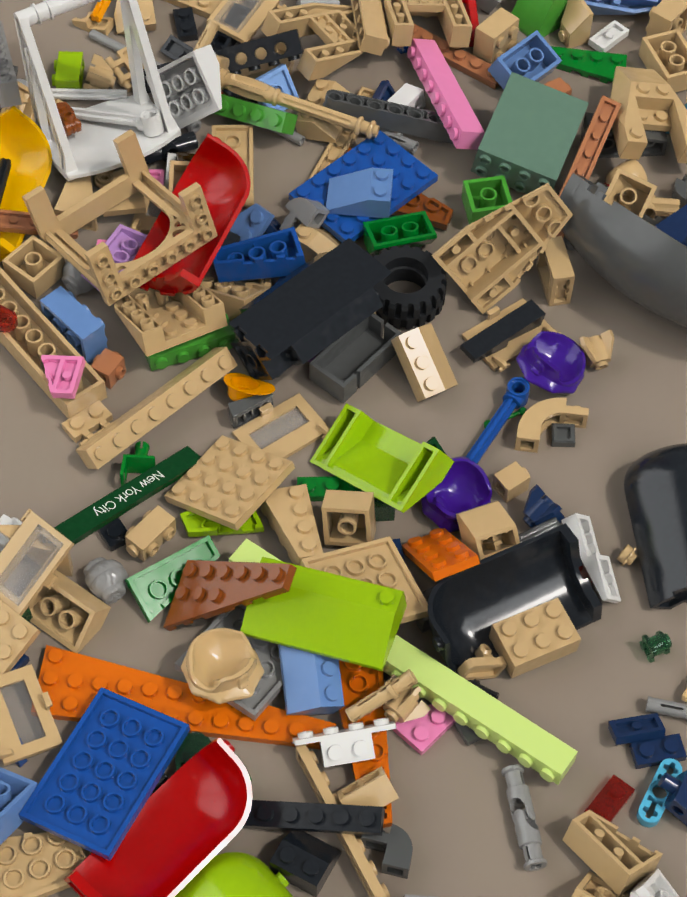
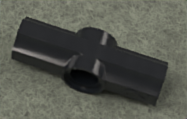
M192 131L176 137L164 147L144 157L146 164L159 160L167 162L168 153L176 154V152H188L197 149L198 141L196 134Z

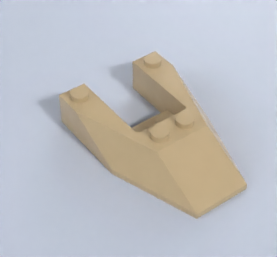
M384 0L386 25L388 27L387 33L391 46L399 48L411 46L414 30L411 16H422L425 18L437 16L449 47L456 49L469 47L473 26L462 0Z
M308 3L270 10L261 28V31L267 37L298 29L299 37L317 34L326 45L304 49L297 69L308 81L324 78L364 53L359 51L353 11L350 5Z
M616 66L610 99L621 103V107L612 125L619 158L639 160L648 144L645 130L663 131L670 133L677 162L687 164V109L670 84L654 69Z

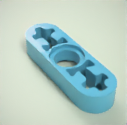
M668 758L660 763L639 806L637 820L644 827L651 828L656 826L665 811L664 803L667 796L665 798H657L653 794V789L660 787L658 786L659 780L669 767L674 769L671 776L675 778L682 773V766L675 759ZM652 803L656 807L653 816L649 819L645 816Z

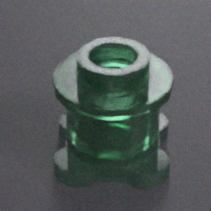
M657 631L656 635L648 637L646 634L643 635L640 647L651 663L655 661V656L662 653L669 654L672 642L668 634Z

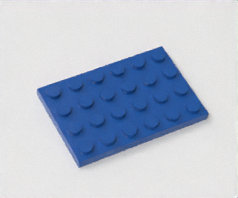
M379 130L376 138L365 139L289 193V200L302 197L319 201L326 207L329 178L372 167L393 169L391 215L437 182L438 175ZM328 214L321 226L340 242H344L348 238L356 241L364 235L363 222L383 218Z
M101 687L18 814L20 819L111 861L189 733V724Z

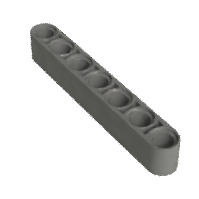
M328 90L323 103L324 107L356 118L363 116L364 120L368 122L375 120L376 125L380 126L381 129L453 144L437 112L339 90Z

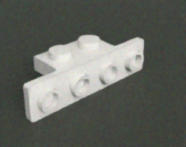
M380 718L373 720L374 724L364 726L363 722L348 724V729L338 730V726L323 728V733L313 734V731H303L297 733L298 737H294L292 740L295 746L320 742L323 766L330 767L375 759L372 733L396 729V723L389 721V718Z

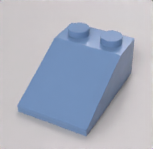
M372 167L329 178L326 208L330 211L329 214L376 218L390 217L393 169Z

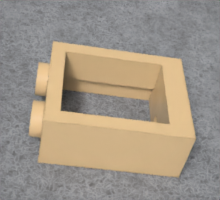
M552 237L546 245V250L538 255L536 267L548 305L570 304L575 274L563 237Z

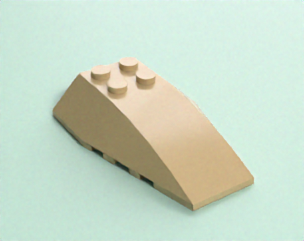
M549 183L467 225L432 256L465 292L478 310L484 314L520 283L521 276L525 271L531 269L534 265L532 262L540 253L546 250L547 243L552 237L555 238L573 214Z

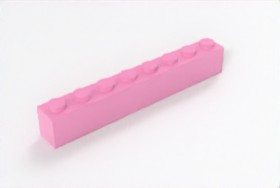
M413 38L411 46L407 49V57L410 59L455 148L478 150L485 132L435 40Z

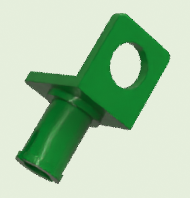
M141 441L137 442L134 455L123 454L120 470L121 486L126 484L128 473L142 474L156 465L155 456H148L150 446L147 442L143 441L141 449Z

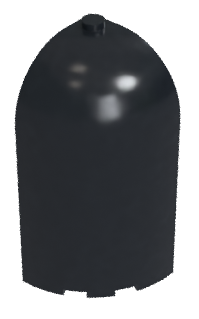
M687 443L662 447L643 455L630 465L624 479V491L649 606L654 609H672L687 602Z
M567 524L560 525L480 560L479 565L443 578L435 585L428 599V618L433 634L432 643L436 651L440 652L449 669L458 674L457 669L465 660L476 657L475 651L481 644H486L491 648L493 657H499L489 638L492 624L556 598H559L576 630L601 619L602 603L592 589L588 578L583 579L579 567L583 564L579 552V540Z

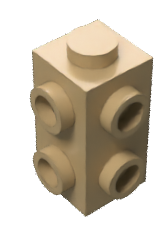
M159 505L152 511H147L142 521L136 526L130 527L126 532L127 552L132 557H138L143 562L149 556L153 557L165 541H169L174 537L176 533V518Z

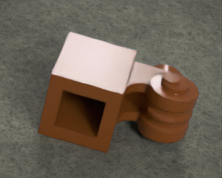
M66 101L56 103L66 136L80 132L82 124L75 117L73 108Z

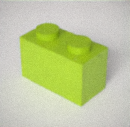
M59 51L58 60H54V71L56 74H52V86H56V88L82 89L85 69L83 52Z

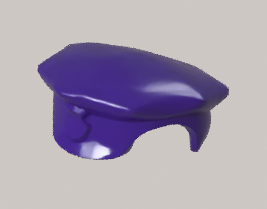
M541 331L530 343L522 347L516 357V361L526 381L553 394H573L584 378L586 358L583 350L575 341L560 333Z
M462 456L451 458L455 462L443 481L421 498L423 514L431 519L439 528H445L450 533L460 531L456 517L457 513L491 503L492 497L491 484L484 470L474 461Z

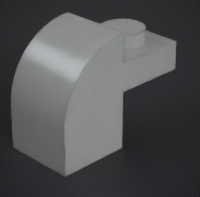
M302 197L294 198L285 206L290 213L284 218L279 229L283 230L291 227L296 229L301 223L306 227L319 229L330 211L319 201Z

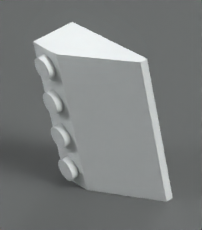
M211 44L196 49L158 69L171 115L180 129L222 109L220 66Z

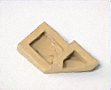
M92 11L88 12V15L82 19L77 17L72 19L74 26L87 32L95 29L106 36L115 26V20L111 17H103L100 23L92 21L90 16Z

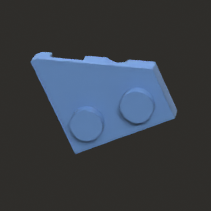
M255 203L238 215L230 231L239 235L240 241L258 237L264 234L275 216L260 204Z

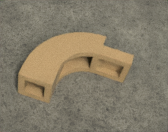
M550 398L534 404L520 419L514 450L537 453L540 435L544 430L551 427L552 423L575 424L577 428L586 429L589 408L567 406V398Z

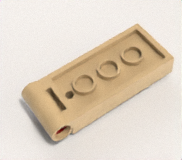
M212 125V136L218 137L223 143L235 150L247 166L251 186L249 196L242 208H249L254 205L253 125Z

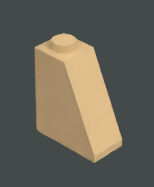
M91 176L77 178L69 182L66 181L54 208L55 215H60L93 194ZM97 218L81 228L97 231Z

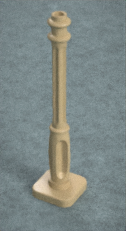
M216 55L220 66L221 91L226 88L248 99L269 103L273 106L278 104L353 130L355 135L365 134L367 139L376 138L379 133L380 126L376 125L375 120L368 122L364 120L363 116L356 118L283 93L279 88L276 89L254 78L230 73L228 70L229 58Z

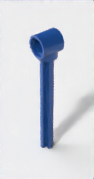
M514 377L508 382L507 391L502 397L503 403L466 456L471 461L478 464L514 409H519L527 404L530 384L525 378Z

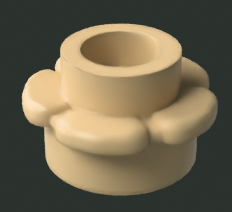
M627 544L616 559L621 562V566L625 564L630 566L638 556L635 553L636 547L632 548Z

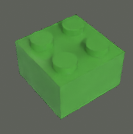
M504 175L463 181L461 198L469 224L512 202Z

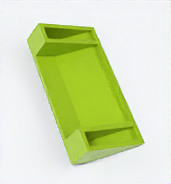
M347 403L310 460L312 464L364 492H374L376 499L402 513L406 512L439 485L455 462L440 449L424 441L420 444L374 421L364 412Z
M262 557L260 563L291 564L266 557ZM292 564L297 569L289 592L268 599L261 597L253 600L252 604L246 606L240 630L245 636L383 671L407 604L404 591Z

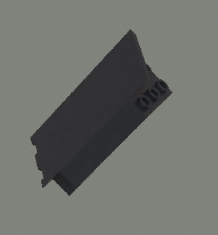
M348 238L330 252L319 253L239 309L242 314L229 322L237 339L231 342V345L250 377L257 380H273L291 366L305 364L383 307L380 295L373 286L392 272Z

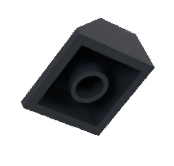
M291 831L282 839L269 861L270 870L275 875L280 872L289 884L317 897L342 851L304 831Z

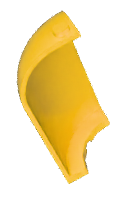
M12 106L0 114V159L11 160V169L0 209L28 212L22 196L40 185L43 188L45 187L52 168V154L49 143L38 125L21 110ZM0 232V262L22 244L25 234Z

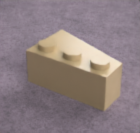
M588 810L572 819L563 841L620 896L652 873L663 854L657 850L653 853L640 845L641 840L634 836L632 839L617 831L618 826Z

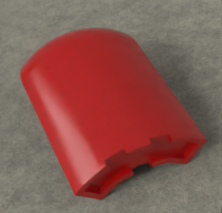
M209 133L206 135L172 191L179 198L178 193L193 183L197 182L201 185L218 236L138 288L148 291L149 288L159 290L160 294L165 296H175L176 293L187 295L194 292L200 286L244 206L251 186L249 171L240 155L218 137L212 136ZM163 211L160 212L133 260L149 254L166 238L170 228V220Z
M219 737L192 756L150 795L111 861L91 852L64 878L65 882L80 897H175L236 836L249 816L252 805L251 781L245 766L235 755V749L231 743Z

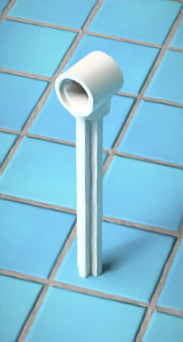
M17 79V81L28 87L26 80ZM51 88L54 99H127V90Z
M72 107L78 120L135 126L143 131L147 137H155L164 132L160 111L157 108L145 109L137 115Z

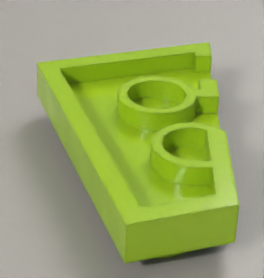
M190 511L180 513V519L188 537L264 532V527L256 511L238 531Z

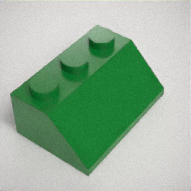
M425 211L363 222L364 244L370 255H378L380 251L384 249L390 250L392 246L403 247V245H409V247H420L431 244L437 239V234Z

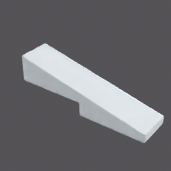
M575 513L562 519V523H566L579 540L581 560L602 601L611 603L621 602L610 558L599 553L590 516Z

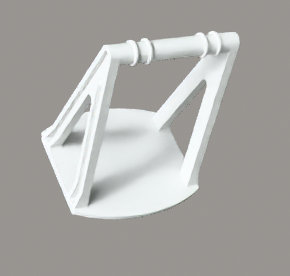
M43 0L41 3L36 5L32 3L30 7L13 13L35 123L42 130L49 143L52 164L68 182L122 167L113 140L130 129L135 132L144 157L164 147L176 137L181 136V130L172 117L137 0H120L133 95L127 96V99L102 102L87 109L138 115L145 109L157 108L160 111L164 132L155 137L145 136L144 132L135 126L80 120L82 124L80 132L66 136L30 26L34 24L41 25L42 21L47 19L54 20L55 16L95 1L101 2L102 0ZM143 66L154 99V103L151 101L146 91Z

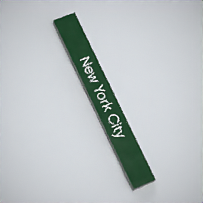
M186 446L54 528L75 545L179 480L197 463L201 456Z

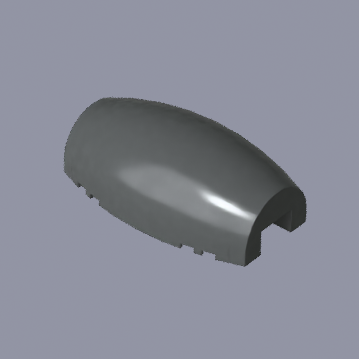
M573 173L560 195L561 200L573 214L561 229L567 240L587 264L619 292L650 312L687 328V246L655 227L656 224L664 220L660 216H657L654 220L644 214L641 218L616 201L610 205L604 201L607 196L608 185L601 182L594 184L583 176Z

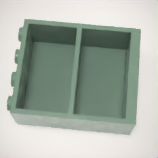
M512 72L478 147L471 172L486 178L504 175L507 186L520 193L528 194L547 183L554 189L589 103Z

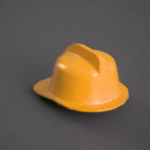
M229 373L223 377V381L228 386V397L233 401L255 395H268L275 391V386L254 379L245 374Z

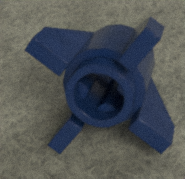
M537 484L530 490L522 512L525 516L523 521L530 528L553 517H556L557 521L561 523V520L565 519V517L560 512L562 508L545 495Z

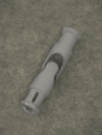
M521 764L509 765L504 767L501 773L506 779L508 787L506 794L515 824L519 848L523 850L526 862L524 863V869L526 871H537L547 866V860L542 855L541 835L536 824L529 787L525 785L523 777L524 767Z

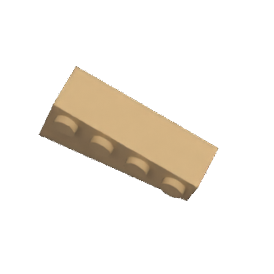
M307 485L275 489L262 503L261 511L269 520L272 530H275L278 535L279 542L285 547L292 564L300 566L301 559L323 553Z

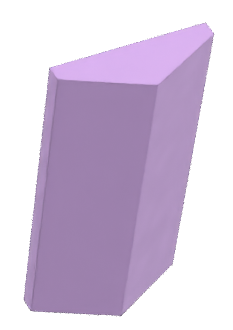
M119 224L105 243L108 245L115 263L129 262L134 259L147 235ZM81 274V276H82L85 280H87L92 286H94L87 278H85V277Z

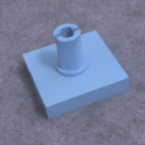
M280 64L256 78V80L276 89L279 88L283 93L299 98L286 64ZM258 101V104L282 111L288 109L278 104L273 106L272 104Z

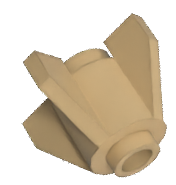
M94 54L91 64H94L95 67L90 65L85 81L90 83L84 82L82 89H108L109 87L113 89L116 77L113 76L114 71L102 56Z
M607 330L600 335L592 337H580L581 344L579 346L585 354L586 364L591 368L595 367L596 370L606 368L611 361L614 344L612 330Z
M393 674L389 679L393 680L397 677ZM419 686L415 688L410 687L402 692L399 698H393L383 704L385 717L395 723H404L424 717L431 708L422 700L418 703L420 698L419 692L422 690Z

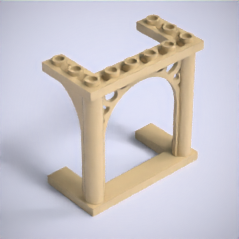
M131 129L113 140L125 174L60 215H55L47 193L41 185L22 196L41 241L50 247L52 246L100 291L104 302L108 306H111L218 236L201 185L195 182L179 192V198L150 175L136 134ZM138 191L161 209L170 220L169 232L164 241L155 250L141 258L123 263L114 262L106 243L101 242L86 251L69 236Z

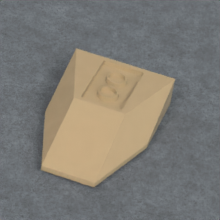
M202 284L190 294L176 293L175 296L161 295L159 290L151 288L148 291L137 288L114 303L115 312L147 357L228 326L224 303Z

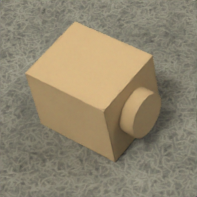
M515 461L494 474L492 488L508 503L528 490L531 477L527 469L521 467Z

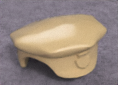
M228 628L211 629L198 635L191 642L181 665V670L191 693L217 704L252 697L264 674L259 657L251 647L245 634L242 631Z

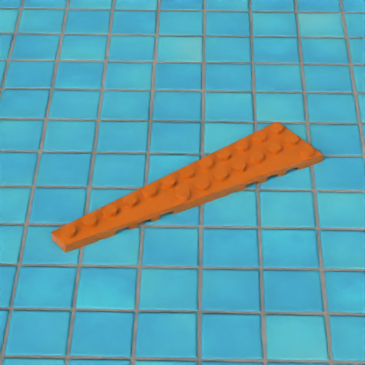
M46 645L38 678L43 693L48 691L53 704L50 707V712L53 719L79 722L102 687L189 724L190 731L188 735L220 737L223 739L296 747L293 744L292 738L298 737L297 733L313 731V734L323 733V728L336 726V723L306 715H286V710L270 705L254 721L227 702L217 704L193 695L188 683ZM32 704L31 715L32 717H38ZM320 742L306 744L307 748L321 750Z

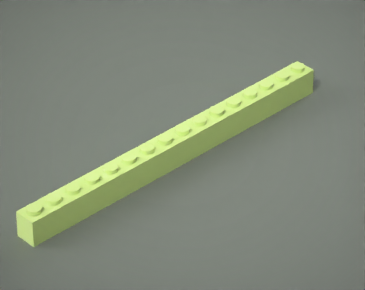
M246 538L231 555L229 562L260 563L262 557L279 559ZM398 635L395 636L383 668L385 673L390 675V677L393 674L398 677L410 669L418 680V683L413 685L412 688L419 686L422 689L419 692L420 698H425L437 710L445 711L451 715L458 724L468 726L480 738L488 739L501 752L511 754L524 767H531L544 780L554 782L557 785L560 784L574 764L578 751Z

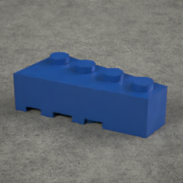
M294 227L221 246L213 260L219 283L288 276L306 263Z

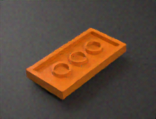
M445 528L433 529L428 535L410 538L407 543L402 544L403 553L435 582L480 564L478 555Z

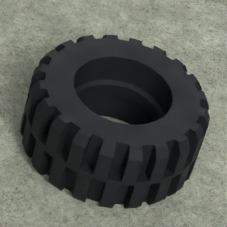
M403 245V247L392 246L390 250L384 249L380 251L379 256L377 254L373 256L392 272L373 286L379 293L380 301L383 304V307L377 310L376 314L384 320V325L389 323L397 329H400V327L412 329L416 325L417 327L425 325L426 321L428 323L435 319V315H439L445 303L447 277L445 270L433 258L432 253L427 250L424 252L420 247L415 246V248H411L409 245ZM396 281H410L419 285L422 289L413 293H399L390 289L388 285Z

